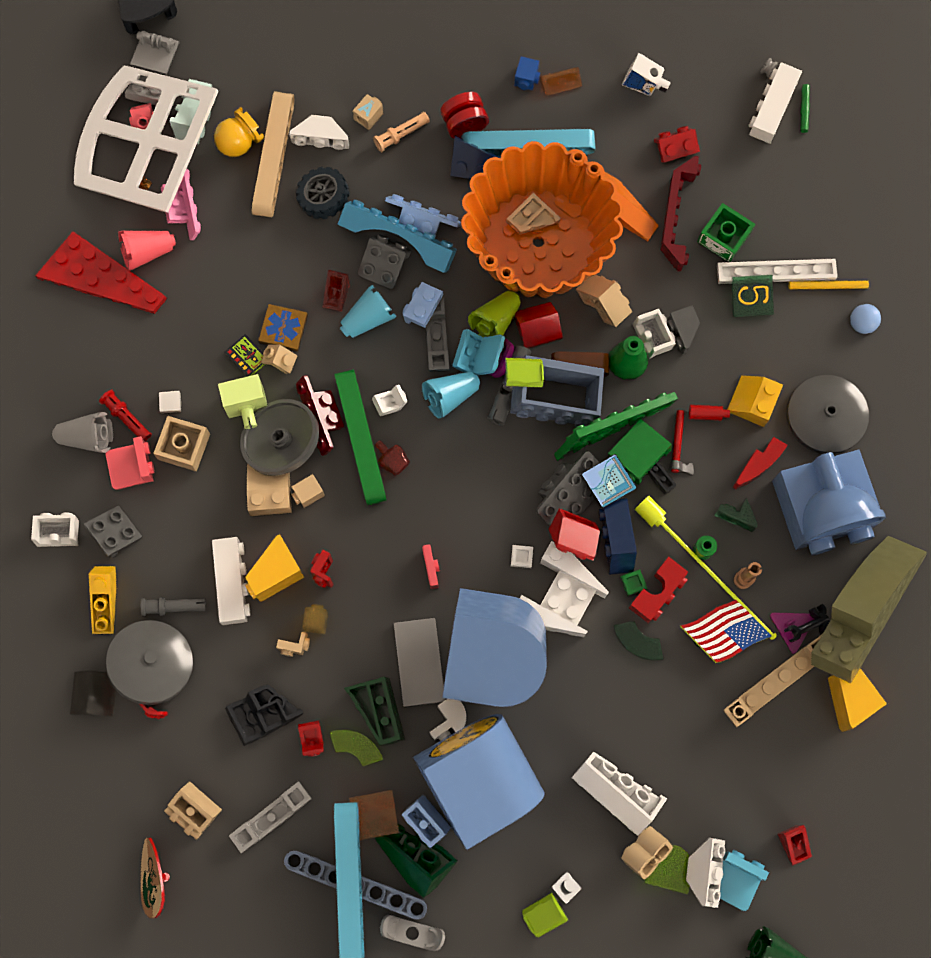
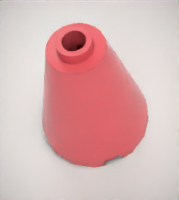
M118 231L119 242L123 241L121 243L122 248H120L126 268L129 271L173 251V246H176L174 235H170L168 231Z

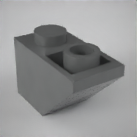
M693 305L670 313L667 321L670 332H673L675 336V346L678 350H681L682 355L687 353L700 325Z

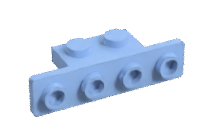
M393 194L385 199L386 202L402 207L399 223L405 226L406 224H411L417 227V231L423 234L428 232L436 237L440 222L457 228L461 226L458 217L447 214V216L439 214L440 211L435 208H422V204L415 201L410 203L403 201L404 197Z

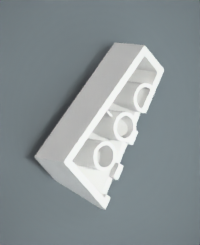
M594 752L572 777L637 836L653 821L667 800L662 795L658 797L651 792L652 789L644 784L642 787L634 782V777L628 773L621 774L617 771V766Z

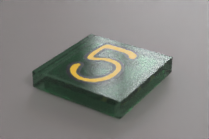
M773 275L732 277L733 317L774 315Z

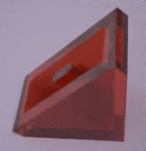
M328 270L323 300L324 308L342 312L350 286L348 274Z

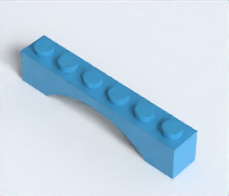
M358 200L345 203L338 225L353 232L378 229L395 233L406 239L416 248L426 265L443 273L449 271L457 251L456 248L452 247L453 244L451 242L436 240L435 235L428 232L423 234L417 231V227L411 224H406L405 226L399 223L400 220L398 218L383 216L380 210L375 208L368 209L364 207V203Z

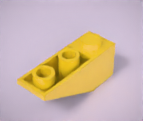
M94 566L89 573L92 634H113L116 603L115 566Z

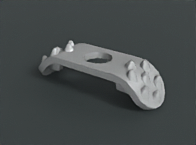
M392 915L384 916L380 926V932L383 937L426 950H440L445 940V932L442 929ZM410 927H415L419 931V936L415 940H409L406 936V931Z

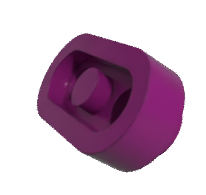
M508 339L504 340V347L498 360L497 369L494 373L490 374L494 378H499L505 374V358H511L513 355L514 345Z

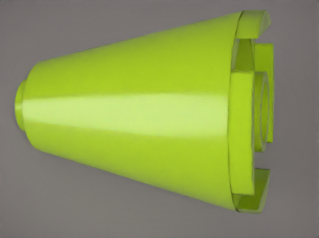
M506 291L474 310L468 316L471 329H476L481 337L504 335L521 304L519 295L513 291Z

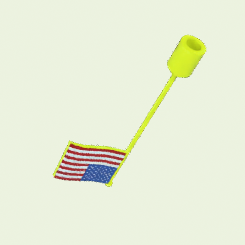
M650 496L635 508V511L651 527L654 525L659 527L661 525L735 600L715 608L694 622L680 626L715 663L730 659L750 645L769 637L771 640L776 639L777 634L773 633L664 523L666 512Z

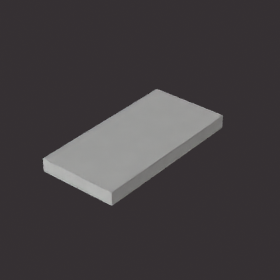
M435 618L394 623L403 707L444 702L445 698H442L444 685Z

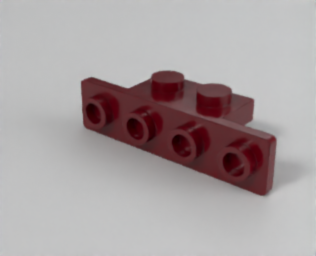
M304 375L296 383V390L301 397L302 403L312 411L318 421L319 438L317 448L320 450L321 455L324 456L333 449L328 432L341 430L344 424L332 391L313 392L308 376Z

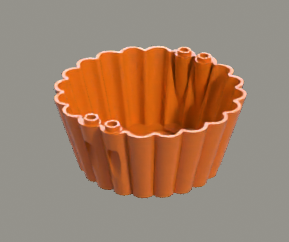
M531 141L526 143L522 149L514 146L506 148L502 152L501 158L493 157L486 160L483 165L484 173H477L471 178V192L467 193L462 200V206L466 214L461 219L462 228L469 236L467 239L468 248L479 259L482 268L497 282L503 283L509 291H520L525 297H533L537 294L542 298H548L554 293L564 294L599 273L603 262L615 254L616 245L614 241L623 232V226L618 220L623 213V205L618 199L614 198L617 194L616 184L612 180L604 178L605 171L602 165L598 162H588L587 156L583 151L578 149L567 151L566 147L558 142L549 143L544 147L539 142ZM532 193L538 196L561 218L556 224L521 235L506 222V219ZM542 239L544 245L536 247L533 244V240Z

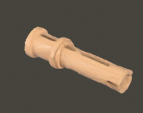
M422 112L396 128H388L387 132L373 137L376 147L380 152H383L388 146L398 144L402 137L430 123L429 117L425 112ZM415 122L417 123V124H415V125H413V126H411L410 128H408V129L405 130L406 127H408V126L414 124Z

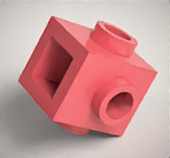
M151 103L135 106L130 109V125L143 130L147 128L153 114Z

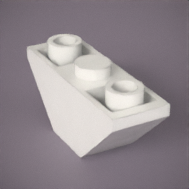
M311 115L290 130L291 143L299 146L306 144L314 145L318 148L325 146L333 147L337 150L349 149L348 136L332 117Z
M709 838L689 857L686 880L702 906L718 908L721 896L720 885L723 876V857L725 855L724 840Z

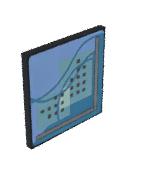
M616 454L580 474L602 509L637 489Z

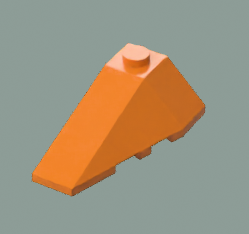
M605 172L604 178H608L616 184L617 194L614 198L618 199L623 205V213L618 220L624 228L648 242L659 225L620 180Z

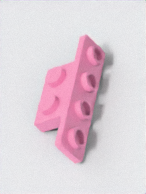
M186 169L170 210L166 213L167 223H186L189 239L195 240L200 233L201 226L197 222V206L193 202V188L189 183L190 172L189 169ZM162 184L161 193L163 192L166 184Z

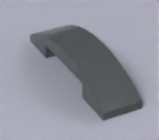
M442 296L426 325L429 372L449 370L444 296Z

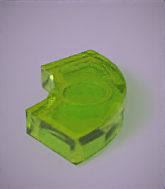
M335 730L330 732L336 753L347 752L353 754L360 760L363 767L383 760L379 749L366 736L351 730Z

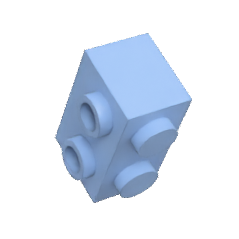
M424 795L419 797L401 814L429 848L442 839L451 829V826Z

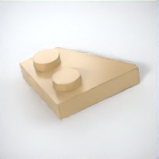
M532 193L506 219V222L521 235L556 224L561 218L538 196Z

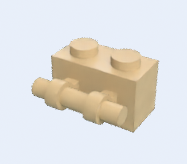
M189 782L178 791L164 812L170 816L169 819L173 823L177 822L185 829L184 832L188 836L191 835L197 840L222 809Z

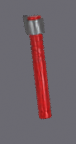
M677 410L673 458L670 461L669 470L672 473L685 472L693 475V464L685 465V463L683 464L680 461L684 411Z

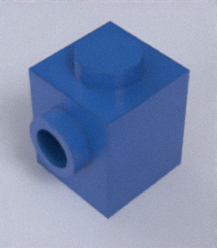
M520 57L514 86L522 90H533L534 84L539 83L541 72H538V60Z

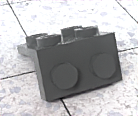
M378 234V236L369 239L358 275L392 289L396 285L404 260L409 258L412 250L407 249V245L396 242L395 244L390 242L388 237Z

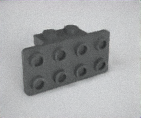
M584 451L574 464L563 462L558 465L550 479L542 484V488L538 493L545 499L537 507L536 513L549 526L559 508L581 516L595 499L580 475L600 463L589 451Z

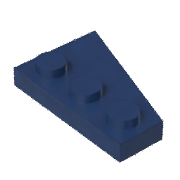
M455 136L450 176L471 179L477 173H484L483 165L486 160L498 156L481 150L477 146Z

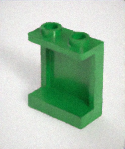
M640 419L608 453V458L616 454L632 481L639 485L642 482V478L661 457L669 454L672 444Z

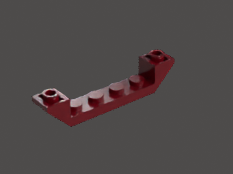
M694 156L673 170L670 180L660 250L673 267L680 272L683 265H687L689 254L686 253V246L674 244L676 233H672L673 226L676 227L678 222V215H675V211L679 209L681 197H678V191H682L683 181L694 183L695 177L700 175L701 164H698L699 156Z

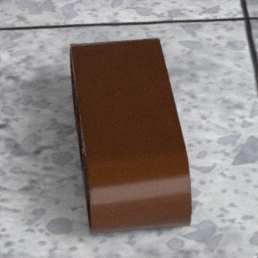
M553 352L551 354V360L604 369V377L609 375V354Z

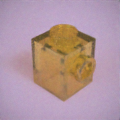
M312 604L311 608L305 607L302 627L304 631L326 634L328 612L326 609H323L324 606Z

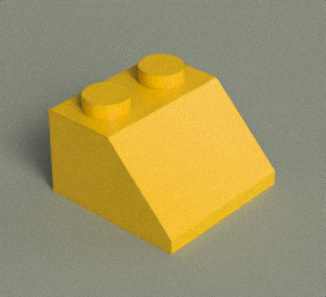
M741 375L727 410H730V413L764 427L770 419L783 384L766 377Z

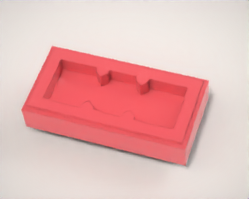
M430 544L424 545L422 551L430 589H437L439 585L436 572H440L438 560H433Z

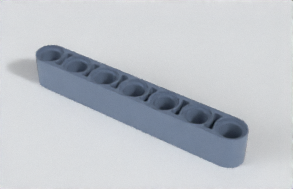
M300 851L287 853L284 859L287 869L337 889V883H333L330 880V874L333 870H336V865ZM294 854H297L301 859L297 867L291 866L289 861L290 857ZM313 862H317L321 866V871L318 875H313L310 872V865ZM361 875L362 899L413 919H421L426 914L427 905L424 900ZM374 886L382 889V896L379 899L372 898L370 890ZM394 894H399L403 898V903L400 907H394L391 904L390 900ZM415 902L423 905V912L420 915H415L411 911V905Z

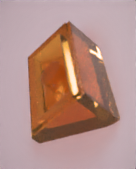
M579 67L540 76L545 96L582 86Z

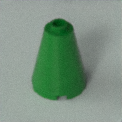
M630 336L616 344L609 353L610 370L621 379H637L645 372L648 366V356L644 343L637 336Z

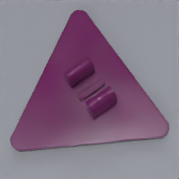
M803 613L770 614L771 620L790 652L795 654L808 632L801 634L799 640L790 643L789 640L793 638V633L791 631L784 632V629L791 625L798 627L814 620V618L810 614Z

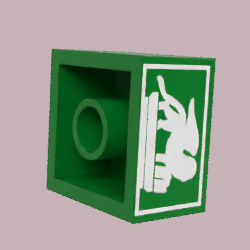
M722 203L702 230L697 242L727 262H731L752 233L755 223Z

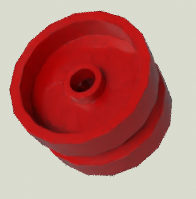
M475 92L458 94L447 100L440 108L448 133L453 139H455V136L462 139V134L465 132L482 131L489 124V117L483 108L481 97Z

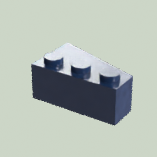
M627 498L619 499L607 507L599 509V520L603 521L602 538L605 539L606 544L605 556L608 560L609 575L634 572L637 555Z

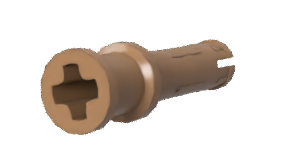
M753 562L748 567L739 570L734 576L736 587L739 589L750 587L755 582L756 577L761 574V565Z

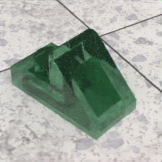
M747 498L742 502L739 511H736V508L732 505L721 504L714 515L750 532H753L758 525Z

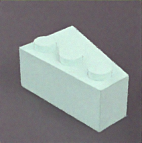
M189 79V81H188V82H192V83H196V84H200V85L212 87V84H209V83L200 82V81H196V80H192V79ZM190 88L188 93L195 95L197 89ZM181 96L183 98L182 104H177L175 108L178 113L175 118L171 117L169 122L176 139L183 140L187 135L200 101ZM210 111V113H209L208 118H207L206 121L209 120L211 111ZM205 127L203 128V130H202V132H201V135H200V137H199V140H198L197 144H199L200 138H203V137H204Z

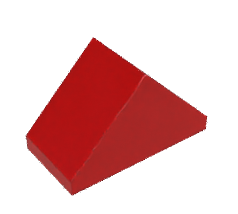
M796 825L778 833V837L792 865L812 857L804 825Z

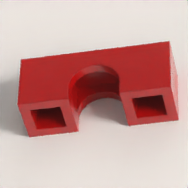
M668 557L654 575L662 584V592L653 595L643 589L629 609L647 623L652 619L656 621L663 612L660 610L663 604L669 605L676 596L673 594L674 590L677 587L681 589L688 579L685 576L688 574V571Z

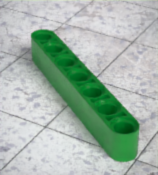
M353 369L336 373L334 375L366 504L368 506L387 501L355 371Z

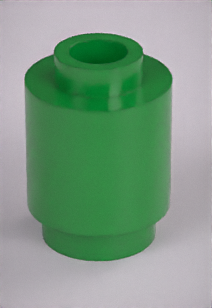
M702 536L694 544L693 551L700 559H709L717 550V542L711 536Z

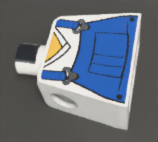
M638 53L628 69L622 85L643 94L651 95L655 88L666 93L670 82L661 78L664 72L663 67Z

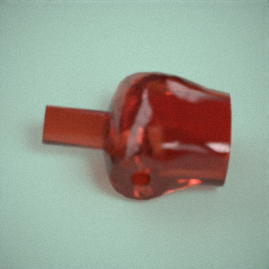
M381 440L375 444V447L383 454L379 458L378 463L384 470L392 473L394 476L400 474L411 463L399 445L396 444L388 449Z

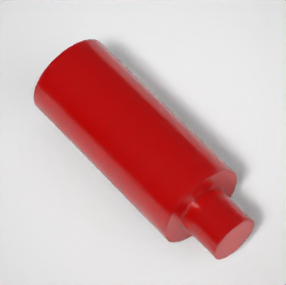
M689 405L688 416L689 419L722 421V418L730 417V410H724L723 406Z

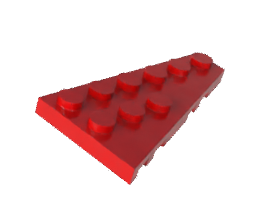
M74 231L35 275L37 279L43 281L47 280L56 285L73 288V290L96 297H104L113 302L124 303L153 314L167 300L164 294Z

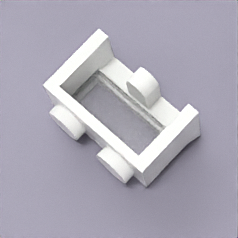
M659 309L637 316L633 327L638 337L643 341L649 359L672 350L676 344L675 336L670 332L666 317L661 314Z
M41 513L40 516H33L31 540L37 547L79 546V520L72 513H61V515Z

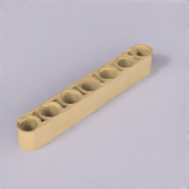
M273 93L252 202V215L273 217L294 108V94Z

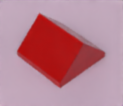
M551 302L519 310L514 315L523 347L529 349L563 338L559 315Z

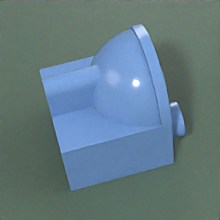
M860 450L834 456L833 452L820 455L811 463L780 471L772 480L795 550L809 547L811 555L821 554L836 548L833 539L847 535L850 544L867 541L875 537L872 528L886 519L884 510L880 509Z

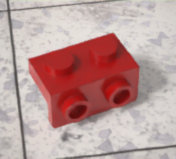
M688 126L679 127L677 132L671 134L670 131L658 134L659 137L654 139V143L658 144L663 163L700 152L695 129L688 128Z
M325 550L315 555L311 563L313 567L310 572L313 580H315V584L322 588H326V586L332 588L334 584L326 573L333 563L331 554Z

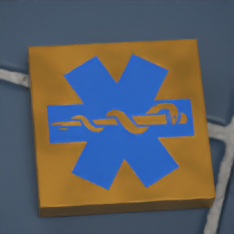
M268 304L259 343L281 345L286 349L298 351L308 316L307 312Z

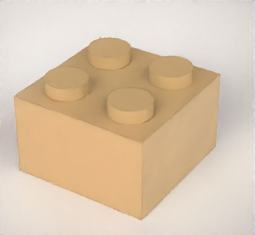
M167 416L154 455L160 461L197 472L210 433L206 427Z

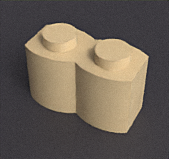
M649 826L638 835L635 843L624 850L621 859L642 879H646L654 872L658 863L662 862L670 854L673 846L665 837Z

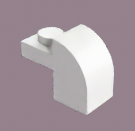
M446 699L438 705V709L446 721L430 731L434 741L438 738L441 741L451 734L449 732L451 729L457 732L464 728L466 711L461 701Z

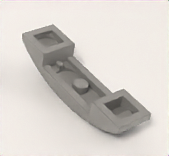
M299 781L255 817L245 822L229 835L241 853L272 832L312 799Z

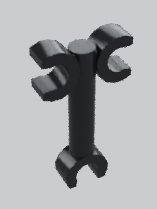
M824 604L817 606V609L814 607L809 610V614L814 620L798 627L791 625L784 629V632L791 631L793 633V638L789 640L790 643L799 640L801 634L819 627L820 635L824 633L830 623Z

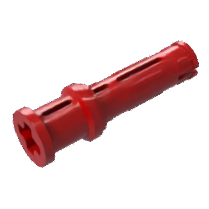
M109 390L101 396L99 402L111 411L113 417H118L137 437L141 436L145 442L150 439L152 433L127 410V404L121 402L115 396L113 390Z

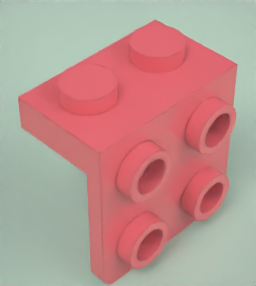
M141 436L133 438V445L106 452L111 484L115 490L154 481L152 475L155 473L154 465L148 454H151L150 446Z

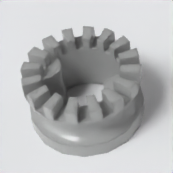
M772 58L767 60L766 66L764 65L761 73H766L768 78L778 65V62H773Z

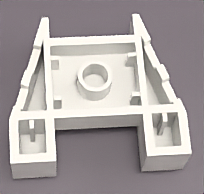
M551 541L540 564L557 572V576L541 605L521 595L520 599L526 601L537 610L547 631L584 637L587 631L577 626L594 594L605 599L608 591L571 552L564 553L559 551L555 543Z

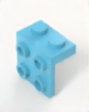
M469 329L463 330L452 367L463 373L472 372L476 375L494 373L498 367V360L504 347L505 337L503 335L481 337Z
M735 850L732 853L725 852L722 866L723 876L720 885V899L746 911L761 880L766 881L769 872L763 870L765 866L753 860L750 863L744 860L745 855Z

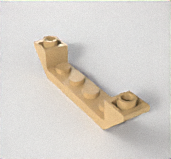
M822 635L786 660L723 710L736 728L815 667L811 665V652Z

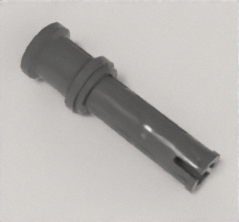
M163 597L152 600L141 598V615L145 617L146 614L164 616L169 612H206V598L166 600Z

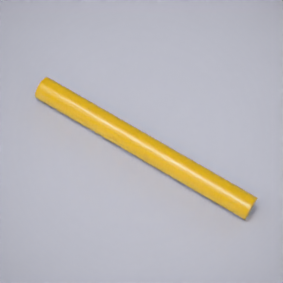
M789 281L788 287L789 289H868L869 281Z

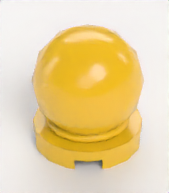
M242 107L234 111L235 118H228L220 122L214 132V143L217 149L230 157H238L245 154L250 149L252 141L259 143L264 139V135L262 133L259 135L256 130L259 126L248 112L243 113Z

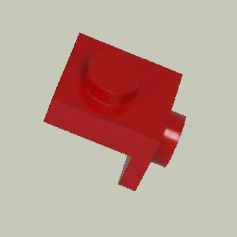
M320 721L298 724L303 756L314 757L324 752Z

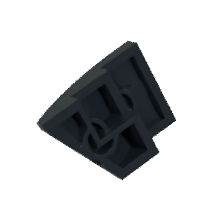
M268 684L249 691L246 698L232 703L225 708L243 746L276 731L303 715V711L300 708L294 707L288 702L287 698L279 695Z

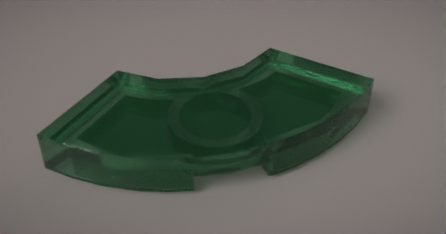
M635 621L614 625L619 641L629 652L646 660H663L659 638H650L643 635L638 630Z

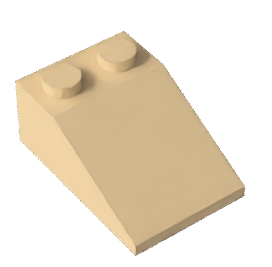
M247 463V506L251 516L292 513L290 472L278 476L264 475L255 471Z

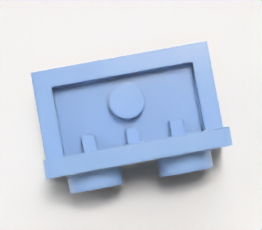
M421 282L420 286L414 289L411 302L406 304L403 309L405 322L408 324L413 322L425 328L444 295L443 291Z

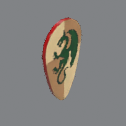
M146 838L141 859V900L145 914L149 918H157L163 910L165 901L164 882L168 881L170 876L168 873L162 874L155 844L152 838Z

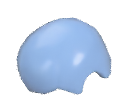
M870 304L857 306L850 316L851 326L856 332L862 334L874 332L881 323L880 311Z

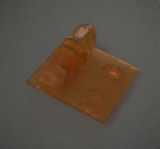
M392 790L349 798L350 803H358L360 840L399 833Z

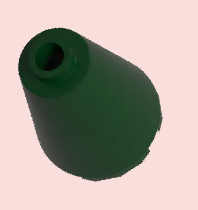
M765 926L763 930H756L747 950L751 951L749 958H807Z

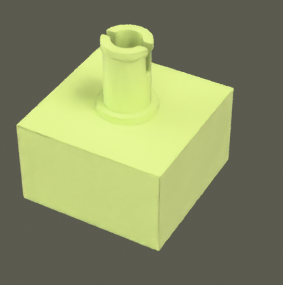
M256 374L218 384L222 404L228 417L233 418L242 415L244 429H251L249 420L252 428H255L257 423L254 412L259 408L267 406L264 388L259 375Z

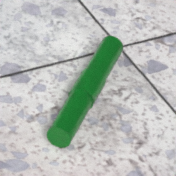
M808 84L802 85L800 128L802 133L808 132L810 85Z

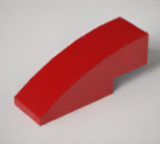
M773 437L763 453L756 449L732 488H741L760 477L775 463L788 445Z

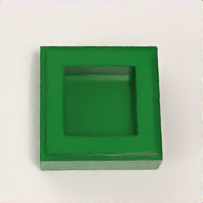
M641 570L620 577L627 597L639 593L643 589H648Z

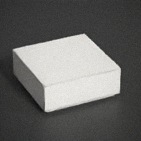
M180 391L159 392L161 414L181 412Z
M513 545L511 567L531 568L533 547Z

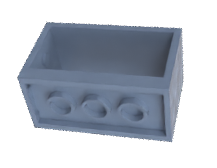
M528 355L523 357L525 359H542L544 380L587 387L585 409L527 400V387L513 386L510 413L516 414L520 418L536 417L538 421L554 420L557 424L572 423L576 427L580 425L586 427L601 416L604 369Z

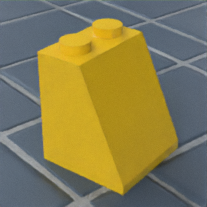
M280 534L274 538L245 578L248 583L245 586L253 599L258 598L262 602L304 578Z
M861 668L852 683L834 675L828 677L839 729L842 732L855 728L887 704Z

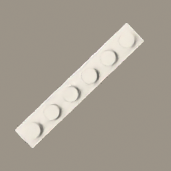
M836 259L717 263L718 284L826 281L837 279Z

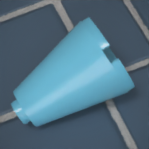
M373 285L368 287L342 319L340 329L346 337L350 335L354 338L397 317L395 313L392 315L389 313L392 309L380 293L372 291L375 288Z
M472 372L429 379L422 383L423 397L425 400L429 399L431 405L428 408L437 418H442L479 389L480 380Z

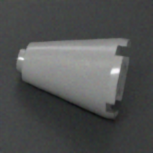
M97 412L57 424L52 431V436L61 445L106 453L111 448L108 447V443L113 441L112 422L110 419H106L105 415H108L107 413Z

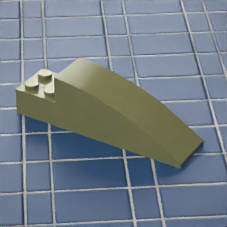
M887 536L859 566L832 605V619L811 652V665L852 683L926 557L927 552Z

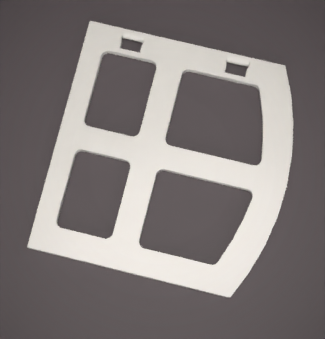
M124 65L102 91L86 121L76 153L74 185L168 213L216 99L218 90ZM140 75L147 77L146 82L139 81ZM131 83L162 91L149 124L144 130L106 120L112 106ZM190 88L197 89L195 95L188 93ZM177 96L200 101L187 135L183 140L161 135ZM99 134H106L139 144V148L123 183L91 174L94 150ZM155 149L178 154L161 194L139 188Z

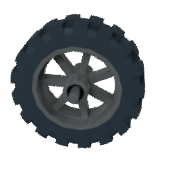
M317 167V170H310L307 175L302 176V180L297 184L298 189H296V199L299 205L309 217L313 216L314 219H328V216L333 217L337 215L338 211L341 212L344 209L343 206L348 202L347 198L350 196L349 186L343 175L337 169L333 170L331 167Z

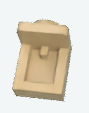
M268 345L264 350L261 362L265 365H272L286 374H290L297 355L281 345Z
M301 632L299 644L278 639L276 648L281 651V655L293 657V654L303 655L304 650L308 651L310 638H307L306 632Z

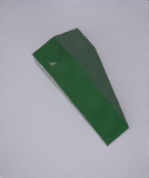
M382 815L367 825L369 832L407 884L423 898L438 887L458 861L442 846L435 844L429 848L420 839L418 834L414 836L406 832L402 825Z

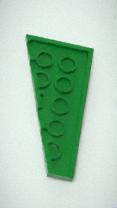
M664 392L658 395L655 400L646 399L637 407L631 405L619 414L616 411L609 414L606 419H595L586 427L580 425L573 429V434L565 438V443L555 452L554 456L559 461L571 450L573 453H576L587 446L588 442L594 444L621 431L620 428L628 423L630 426L636 424L645 417V414L647 417H650L669 408L678 400L675 392L670 394Z

